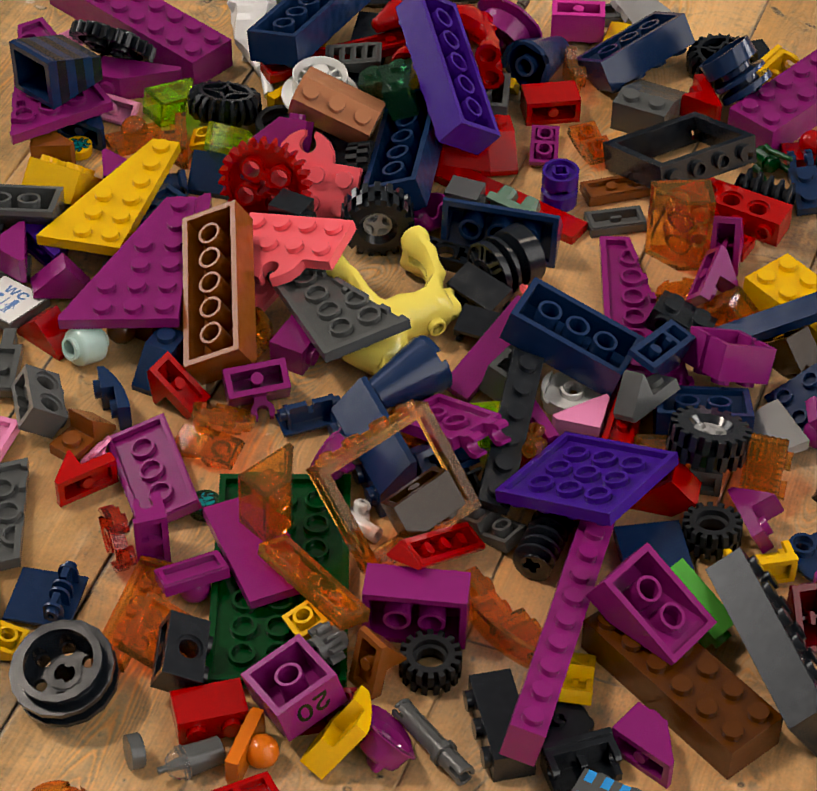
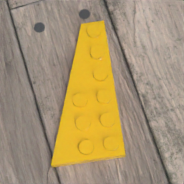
M151 139L36 235L37 245L113 256L137 230L181 152L180 142L168 141L166 139Z

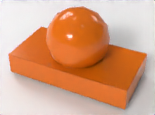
M253 706L250 708L224 761L227 784L243 780L249 765L256 769H266L273 766L278 760L280 753L279 745L274 737L265 733L264 709Z

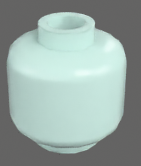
M69 329L62 340V352L65 358L77 366H86L103 360L106 357L109 346V337L102 329Z

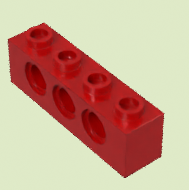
M711 177L672 191L670 210L701 221L703 219L712 221L713 215L742 218L743 234L777 247L790 227L793 205Z

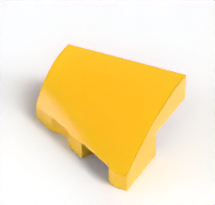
M363 685L354 692L355 694L350 703L342 711H338L324 729L313 739L300 760L321 780L368 734L372 721V703L369 690Z

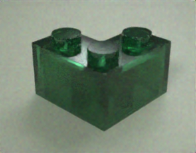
M411 58L396 59L389 64L373 65L360 71L358 80L359 90L384 101L386 104L385 109H388L392 121L419 115L422 92Z

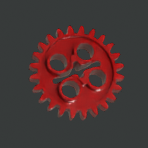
M253 136L249 139L248 144L242 140L237 145V148L233 146L228 152L229 155H226L223 159L224 165L219 169V173L223 176L219 179L218 184L226 187L222 189L220 195L229 196L226 202L236 200L248 214L250 212L268 213V204L272 201L271 196H276L282 188H288L293 192L310 197L312 192L307 189L311 187L313 181L305 178L309 176L311 171L307 169L302 170L301 167L306 162L305 159L298 161L295 159L298 150L291 153L287 151L289 143L286 142L282 147H279L278 139L274 138L272 143L269 144L266 136H263L258 143ZM249 161L256 163L259 169L253 168ZM277 170L283 171L287 178L281 177ZM243 187L249 188L254 195L246 193Z

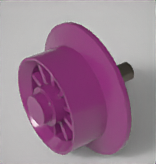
M479 0L477 8L493 16V24L497 27L495 34L500 41L501 57H503L507 46L516 40L543 37L539 25L525 11L530 0H518L517 4L509 0Z

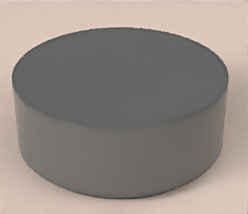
M138 732L123 735V750L130 771L144 768L147 759L141 735Z

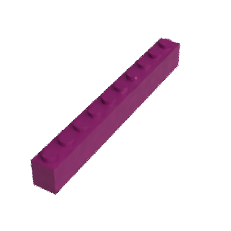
M579 520L499 752L503 756L532 767L536 763L547 736L590 600L585 595L595 587L615 522L611 526H600L585 520Z

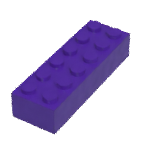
M403 0L395 7L399 18L398 22L406 40V47L411 55L413 69L420 83V90L424 96L427 112L434 126L435 136L438 142L479 155L500 138L501 135L457 5L449 0Z

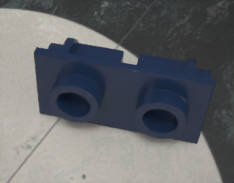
M331 393L328 396L312 399L311 406H307L306 401L283 405L282 409L277 410L275 417L284 438L326 428L327 424L331 423V408L341 399L340 396H334Z

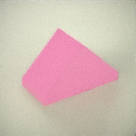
M606 393L553 414L552 425L559 433V436L567 431L601 438L608 420L609 395Z

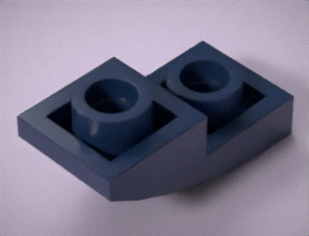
M98 366V380H92L95 399L101 398L103 411L110 410L112 419L118 418L120 431L132 427L130 403L123 386L107 368Z

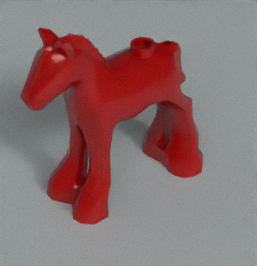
M403 0L389 1L376 17L372 19L371 25L376 34L402 29L398 22L399 18L395 7ZM456 4L471 49L476 50L475 60L484 88L488 90L497 89L504 82V73L502 70L503 64L500 60V41L495 34L497 27L493 24V16L486 11H481L474 5ZM406 45L394 52L392 57V67L401 75L395 85L397 93L420 88L417 74L413 69L410 52Z

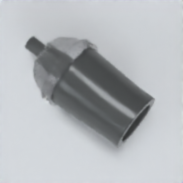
M216 735L186 745L179 744L174 746L166 754L165 765L156 769L158 775L167 772L173 779L187 781L197 774L225 764L226 754L220 738Z

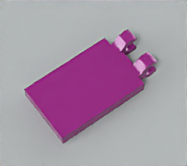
M440 393L391 416L400 432L453 451L462 447L472 459H477L487 454V451L480 448L477 443L487 436L496 446H502L511 441V437L506 436L502 432V429L509 426V423L501 418L500 413Z

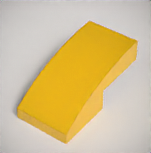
M573 652L558 702L591 706L596 664L595 655Z

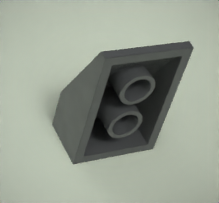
M642 79L623 86L612 104L610 128L629 134L680 116L682 95L687 92Z

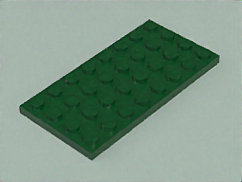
M220 474L218 503L263 489L266 490L314 580V590L250 610L231 571L230 578L212 583L209 635L213 636V644L209 655L206 657V666L209 667V674L205 684L240 677L243 689H247L240 674L294 637V634L283 621L282 615L308 598L317 603L342 586L349 594L351 474H344L335 482L316 475L309 476V474H293V476L292 474ZM215 541L214 551H215V550H219L220 554L222 555V553H221V551H220V549H219V547H218V545H217V543H216V541ZM347 625V626L343 627V630L346 632V634H347V636H348V625ZM348 647L342 650L346 656L344 660L334 666L329 665L337 674L343 688L347 687Z

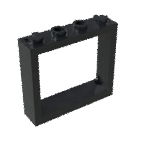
M692 112L603 142L605 169L661 194H666L757 162L754 134L698 112ZM696 142H702L710 146L663 163L653 159V157ZM665 180H671V185L666 186Z

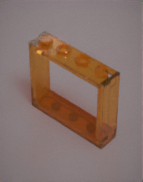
M411 399L405 404H399L395 408L396 413L388 418L382 416L375 419L368 425L369 430L361 435L356 433L345 438L341 442L342 447L333 453L332 451H326L320 454V458L314 461L315 464L306 469L363 574L366 573L367 563L389 565L396 563L397 561L387 557L386 554L404 538L396 535L372 551L331 474L414 421H418L441 467L449 471L466 502L464 506L457 510L458 514L454 518L438 523L431 528V531L451 526L482 506L428 402Z

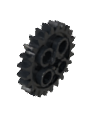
M79 19V21L74 20L69 31V36L73 37V40L86 45L87 48L98 54L153 63L156 54L154 45L140 39L133 32L113 28L101 22L84 21L82 19Z

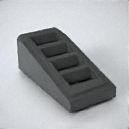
M382 42L326 45L325 56L334 58V55H339L338 61L345 65L348 72L379 75ZM345 55H350V59H345Z

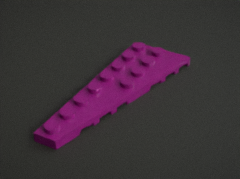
M600 236L599 252L603 315L646 338L653 332L643 325L655 306L657 297L650 290L646 273L642 272L635 248L630 237ZM634 359L627 369L643 373L646 378L655 374L651 373ZM683 361L667 375H664L676 378L679 385H695L692 376H689ZM621 381L610 397L609 409H612Z

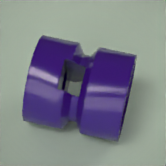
M561 158L546 162L542 169L540 201L564 212L574 209L577 204L580 170L578 165L573 161Z

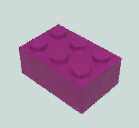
M367 563L362 590V626L365 625L386 638L389 642L406 643V637L411 634L415 638V632L422 630L423 635L427 634V629H433V634L438 635L439 630L445 631V638L451 634L455 638V643L459 642L461 649H465L469 622L471 572L430 568L417 570L408 566Z

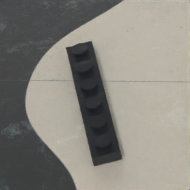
M514 349L511 355L498 409L501 418L509 423V426L503 428L502 432L506 436L511 437V441L502 446H496L490 441L475 503L476 507L507 516L510 510V504L496 502L495 489L519 470L545 358L518 349Z

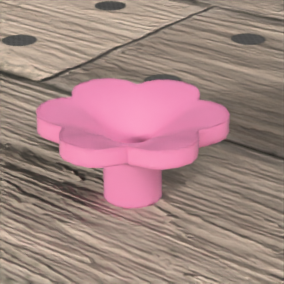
M108 435L96 444L81 459L80 463H85L107 453L106 447L111 441V437Z

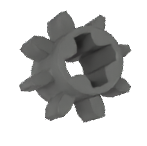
M327 621L324 624L320 622L308 630L312 638L308 639L307 642L328 665L334 666L346 658L342 650L349 646V640L342 627L337 624L331 626L330 622Z

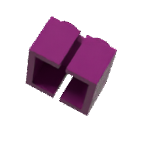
M691 326L690 333L696 339L682 361L694 367L693 372L710 376L711 382L722 386H729L730 382H735L747 388H753L754 384L768 385L777 351L776 348L757 340L741 330Z

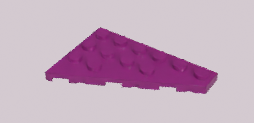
M43 17L19 24L17 29V39L57 35ZM14 80L11 131L9 132L11 143L14 145L43 134H48L57 129L74 125L83 120L100 116L113 110V101L100 85L96 83L53 110L17 89Z

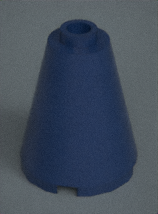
M561 36L519 39L508 45L502 57V68H506L507 73H511V77L517 80L520 85L519 91H521V84L548 82L569 57L570 47L568 42Z
M419 335L412 338L369 379L385 409L431 397L438 393H444L452 386L450 366L447 360L441 362L436 354L441 350L429 337Z

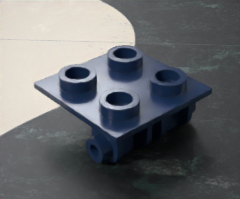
M817 363L764 396L768 403L778 399L802 431L804 425L808 423L805 401L813 396L817 397Z
M66 561L64 564H61L58 572L23 567L2 620L38 626L61 619L73 620L89 578L79 575L77 564L73 561Z

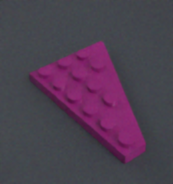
M196 196L166 197L58 316L59 329L180 327L183 307L182 218L196 214Z

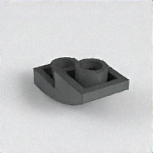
M476 498L468 502L454 517L457 524L468 522L484 543L505 553H509L519 544L527 529L526 524L476 507Z

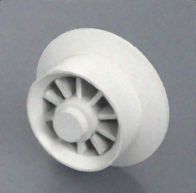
M313 56L305 58L295 65L292 76L286 80L282 87L281 98L285 107L289 109L291 99L303 75L311 66L357 89L358 87L348 77L347 68L343 63L327 56Z

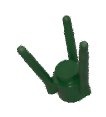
M767 143L756 148L757 162L753 163V172L757 175L760 171L773 173L780 168L788 174V166L782 163L780 159L792 162L793 158L772 148Z

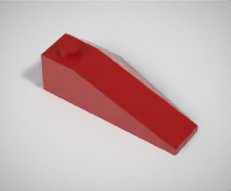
M494 115L501 137L479 155L443 144L438 165L481 171L482 175L489 177L518 175L515 130L510 115Z

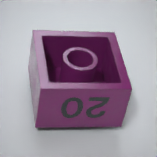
M297 634L240 674L253 701L260 709H264V714L289 742L348 701L337 674L300 634Z

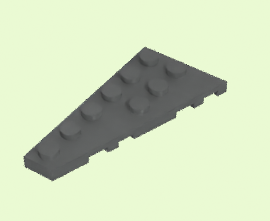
M306 268L300 276L291 282L273 287L326 363L411 329L409 318L404 315L397 316L393 314L389 306L383 303L380 305L369 299V295L339 277L332 278L328 276L326 270ZM271 271V272L267 273L268 275L266 276V278H267V280H268L269 282H270L269 276H270V274L273 273L274 271Z

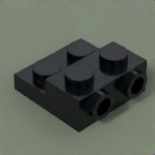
M665 290L643 326L654 332L672 319L690 332L691 326L714 328L718 319L711 316L707 310L697 308L688 303L680 295Z

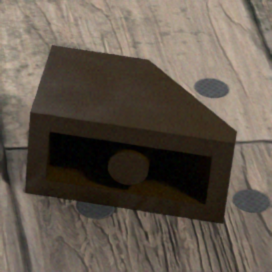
M808 326L762 341L777 349L772 368L782 376L796 374L797 376L817 363V344Z

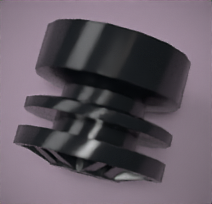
M519 223L508 225L495 232L494 235L471 244L467 252V262L469 261L512 288L514 293L519 290V285L522 283L530 285L535 277L541 279L546 271V260L539 241L532 231Z

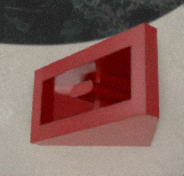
M55 305L17 329V334L60 361L65 358L62 352V340L69 329H59L58 316L61 310Z

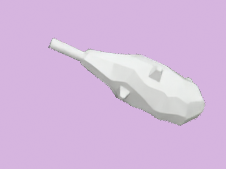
M228 0L227 5L231 12L235 44L242 52V61L249 62L258 76L261 77L264 98L267 100V94L274 91L273 84H270L261 72L260 62L250 60L247 30L276 6L277 2L276 0Z

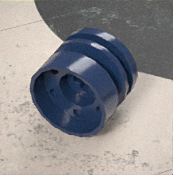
M744 35L729 43L699 66L708 82L720 78L723 80L715 89V92L719 95L729 90L721 98L724 106L740 101L749 94L755 93L773 75L769 68L757 72L765 64L763 59L750 63L749 59L756 53L757 49L748 35Z

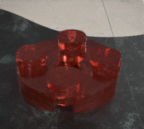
M113 504L100 507L98 512L102 516L98 517L104 546L107 553H114L116 557L115 561L110 562L115 573L130 570L131 566L137 564V557L133 545H128L125 533L130 532L126 514L121 513L119 507H114Z

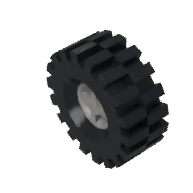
M374 181V186L369 187L368 182L362 184V190L355 187L351 190V196L347 194L344 198V203L341 205V219L353 220L357 228L348 246L351 249L357 246V252L363 254L365 250L368 251V256H375V252H380L381 256H387V251L389 250L393 254L399 252V245L402 247V235L410 227L415 226L413 202L411 203V197L408 193L404 195V190L400 187L394 190L393 184L388 182L386 187L381 186V181Z
M692 405L686 406L685 409L680 407L671 415L665 449L678 452L679 463L683 465L691 464L693 469L698 470L700 467L704 468L705 472L711 473L713 470H717L719 473H726V469L733 472L737 471V467L741 469L746 462L752 428H749L750 425L747 422H742V418L738 415L733 417L731 416L732 412L726 410L720 412L716 407H711V409H706L703 405H698L697 408H694Z

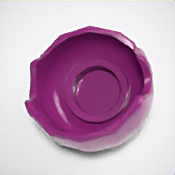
M438 192L431 193L428 206L414 211L415 226L420 225L424 227L428 233L441 228L444 194Z

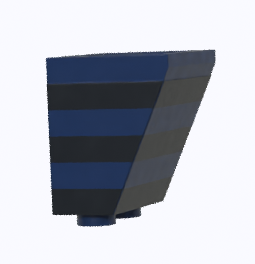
M64 35L19 38L9 41L15 87L53 110L103 80L101 57Z

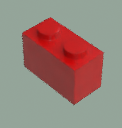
M575 80L521 84L520 109L525 125L580 122L581 97Z
M240 677L169 691L171 713L179 746L216 735L220 739L236 737L249 712Z

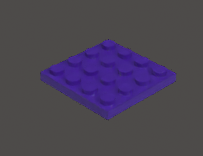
M565 431L495 489L496 502L510 504L516 508L524 507L538 510L544 514L562 515L572 520L590 521L600 526H611L679 464L678 452Z

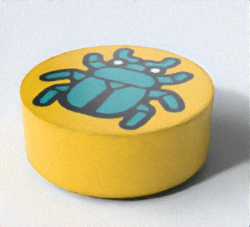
M85 136L69 138V140L74 142L76 161H83L91 157L93 146L89 138Z

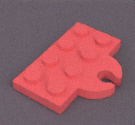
M298 130L290 134L281 143L280 147L287 142L289 143L287 149L289 153L298 150L295 157L297 161L301 159L306 160L301 168L302 170L307 169L311 171L305 179L313 181V184L307 190L312 192L310 198L314 199L316 217L341 219V205L344 203L345 196L347 194L351 196V190L355 187L360 190L363 168L336 164V153L332 143L317 131L314 134L316 148L309 153L305 152L302 147L303 140L308 136V130ZM249 161L253 168L259 169L256 163ZM277 170L281 177L287 178L283 171ZM243 187L246 193L254 195L249 188Z
M250 212L249 216L253 219L254 280L263 286L266 282L267 273L274 271L270 274L269 280L272 287L291 282L300 276L306 268L333 270L357 230L354 221Z

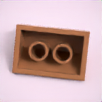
M311 66L303 75L291 99L287 113L306 115V121L315 122V127L350 143L369 141L387 103Z

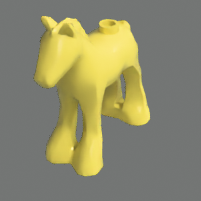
M420 225L410 227L402 235L401 245L403 252L400 259V265L403 269L425 280L424 287L418 291L397 294L388 299L380 298L369 288L357 269L348 262L343 254L333 270H326L328 276L341 278L368 294L369 299L380 305L383 303L389 306L393 314L397 316L404 315L410 319L411 329L342 357L345 362L370 375L378 372L412 338L419 335L438 336L442 334L449 323L457 319L462 311V306L455 297V290L450 287L444 288L443 286L446 271L439 261L436 247L430 242L427 230Z

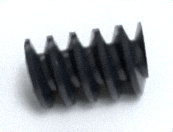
M749 168L745 174L740 173L734 184L794 205L796 198V183L792 182L789 188L786 189L785 180L781 179L777 185H774L775 176L771 175L767 181H764V172L760 171L756 178H754L753 168Z
M537 510L533 514L522 539L519 541L518 547L514 551L513 564L516 569L530 580L543 581L549 578L573 530V520L562 515L540 513Z

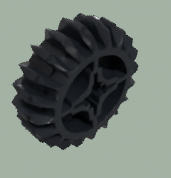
M718 33L715 36L708 34L707 38L699 37L698 41L696 40L687 51L686 67L690 78L693 79L695 74H703L699 66L714 53L740 38V36L732 37L730 33L727 36ZM758 52L749 59L750 63L759 60ZM720 78L709 83L715 90L723 80Z
M209 80L207 83L200 82L193 85L190 89L187 100L189 115L195 120H200L201 123H208L210 126L215 125L220 128L250 126L255 123L256 116L262 111L261 94L254 88H249L248 85H241L239 82L232 83L220 80Z

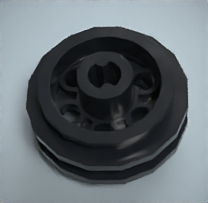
M61 619L41 625L23 639L13 653L8 674L12 693L30 718L45 726L68 728L88 722L106 708L117 691L120 669L111 643L99 628L82 620ZM92 658V667H84V663ZM46 683L47 688L41 692L36 689L38 684Z

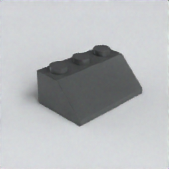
M0 184V224L5 223V229H9L21 221H25V224L49 225L65 211L63 187Z

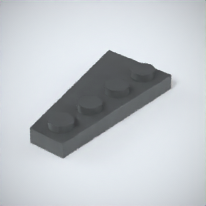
M28 457L0 463V571L21 567L29 477Z

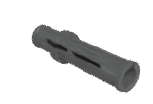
M409 699L400 700L394 706L396 709H392V715L430 754V760L436 766L440 765L459 786L471 780L472 776L466 771L474 774L475 769L458 753L455 743L452 740L447 741Z

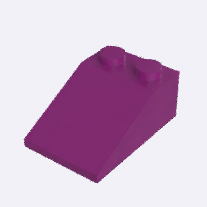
M648 542L628 556L585 595L610 624L671 666L717 623Z

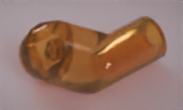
M537 422L529 424L526 441L522 446V453L527 458L537 456L547 447V441L543 437L546 429L542 424Z

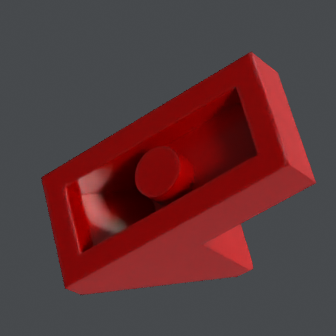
M695 74L693 86H690L689 93L682 95L680 115L698 112L720 121L723 105L704 74Z
M168 351L147 371L154 404L156 405L166 397L187 420L211 397Z
M68 450L54 481L58 505L63 507L119 482L117 462L112 453H105L80 464L71 450Z

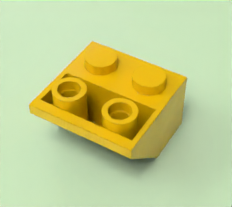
M42 154L41 159L29 157L21 185L63 187L64 203L73 205L81 198V195H85L103 179L95 177L94 170Z

